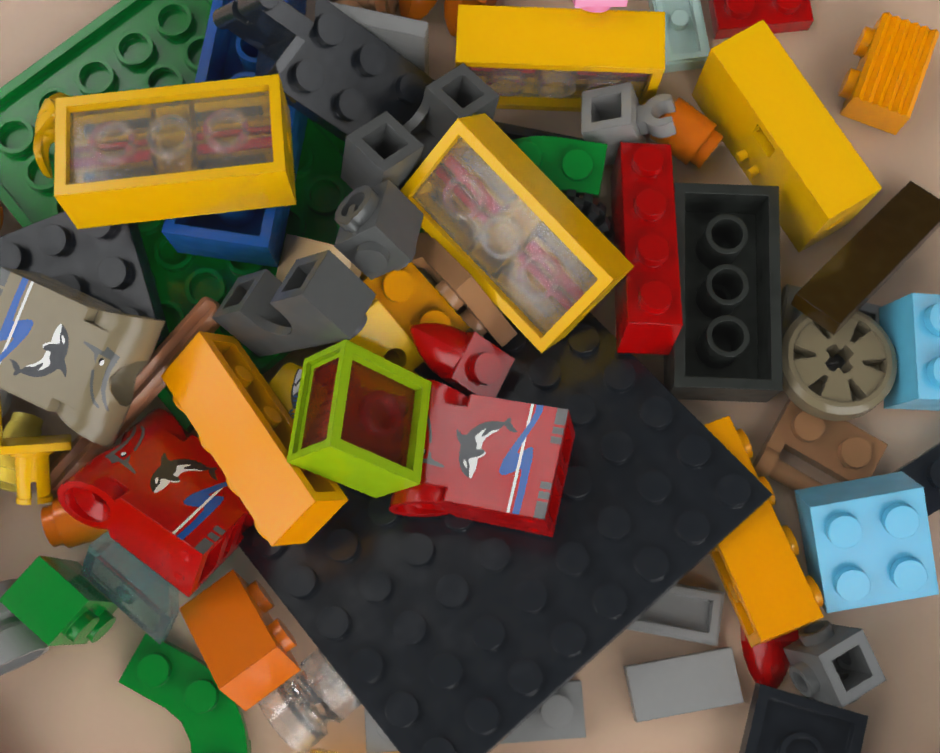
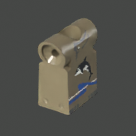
M1 267L0 389L47 411L57 412L60 419L80 436L96 444L111 447L117 440L131 406L136 377L149 362L166 321L122 313L117 308L43 273Z

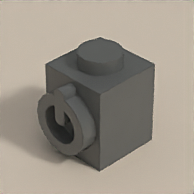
M389 179L372 188L368 185H363L353 190L338 206L335 213V221L340 228L334 247L370 280L392 270H401L413 260L416 254V244L424 214Z

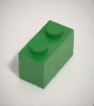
M40 555L0 598V602L48 646L86 644L88 641L92 643L98 641L115 623L116 617L112 614L123 603L77 561Z

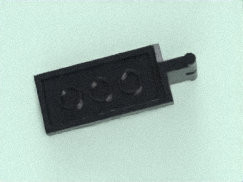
M234 0L216 9L213 13V22L219 29H228L258 50L255 76L279 74L288 105L344 142L347 135L386 111L403 126L419 109L424 97L425 87L435 81L327 0H290L289 3H286L284 0Z

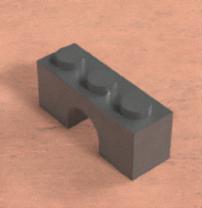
M462 63L425 87L424 97L419 109L403 126L386 111L347 135L341 179L353 190L363 185H368L372 188L387 179L401 190L457 118L486 113L493 120L500 96Z
M330 250L297 259L283 282L267 269L238 277L212 319L256 356L263 357L354 338L367 322L366 312L377 294Z

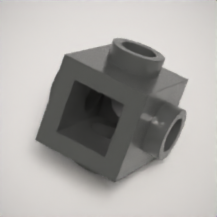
M827 620L818 621L801 629L798 633L800 638L783 648L791 665L789 668L790 678L795 687L806 698L843 708L857 701L862 695L886 681L863 629L830 624Z

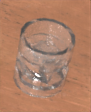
M319 648L299 664L301 670L295 674L296 678L293 681L287 680L258 702L263 714L275 731L297 753L308 752L328 734L327 723L329 721L340 723L361 705V702Z

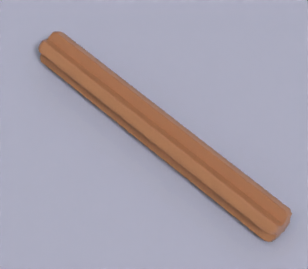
M209 297L201 298L152 353L149 362L136 377L132 403L117 439L163 390L166 384L161 375L199 331L214 333L220 327V324L212 319L220 306L217 301ZM78 435L72 442V450L64 451L50 466L51 494H53V499L58 497L57 490L63 482L90 460L107 451L110 446L96 444Z

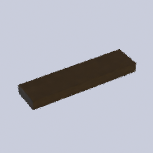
M910 181L795 294L791 305L835 335L940 227V199Z

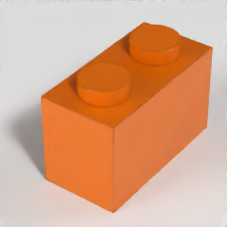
M232 569L181 606L179 610L218 689L243 710L247 711L298 673L301 668L290 651L297 646L294 637L279 618L273 621L268 612L275 606L269 594L257 580L248 584Z

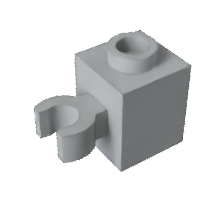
M631 82L582 91L581 134L585 141L608 144L604 166L613 165L620 142L646 143V134H651L657 138H667L676 134V126L672 116L659 118L663 114L676 112L672 95L659 94L650 98L645 104L640 105Z

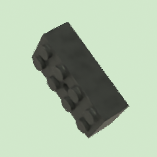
M675 182L674 195L683 326L670 354L664 355V386L677 399L766 403L783 391L779 186ZM714 292L721 294L724 299L718 297Z

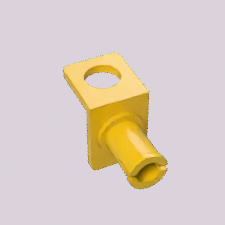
M0 394V455L9 454L10 457H15L16 504L32 505V482L36 483L37 505L53 501L49 455L55 451L72 450L71 434L3 438Z

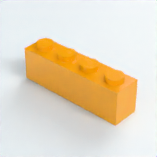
M199 331L165 370L161 378L173 394L175 405L186 414L199 434L201 445L207 452L212 454L225 474L228 487L240 497L253 517L254 526L258 533L271 546L307 543L349 499L337 482L287 463L294 420L239 341L234 336Z
M726 416L704 424V426L773 494L770 500L765 502L710 553L752 648L822 619L824 616L820 607H823L824 602L817 583L810 575L804 576L796 556L799 555V547L793 532L787 525L781 526L773 510L776 500L770 483L764 476L758 477L750 461V458L753 457V451L746 433L741 428L735 429L730 416Z

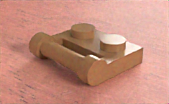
M419 233L416 254L411 262L416 267L426 270L436 282L435 288L473 332L475 331L482 337L488 333L501 347L505 346L518 333L472 275L434 238H431L428 233Z
M788 399L752 465L758 477H770L794 491L824 484L780 460L779 457L782 449L838 481L844 482L871 477L888 444L848 421H830L812 416Z

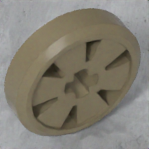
M857 311L835 335L805 314H802L789 326L782 336L783 390L796 406L812 416L830 421H846L861 417L884 400L892 389L897 374V358L894 346L884 329L871 317L860 311ZM838 354L846 363L842 366L841 370L838 368L833 372L825 363L830 356L833 358Z

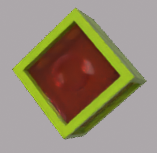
M347 339L305 358L287 463L374 498L420 485L432 382Z

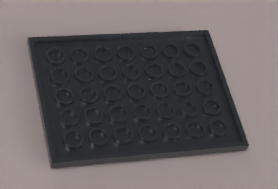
M590 312L565 338L543 353L524 336L505 314L503 316L518 334L503 347L488 333L483 336L515 359L496 398L568 409L575 430V438L553 537L459 518L451 514L435 517H410L394 514L389 511L393 493L374 498L339 483L338 485L349 500L307 543L271 546L258 533L254 524L242 533L244 538L238 546L400 753H490L716 549L727 536L765 502L770 500L773 495L632 353H617L616 338ZM436 373L431 374L427 378L441 382L456 389L455 387L441 379ZM407 406L401 414V419L404 417L406 413ZM401 456L398 458L396 463H400Z

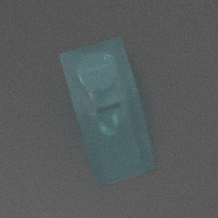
M107 531L89 545L81 574L160 645L167 639L179 613V590L111 538Z

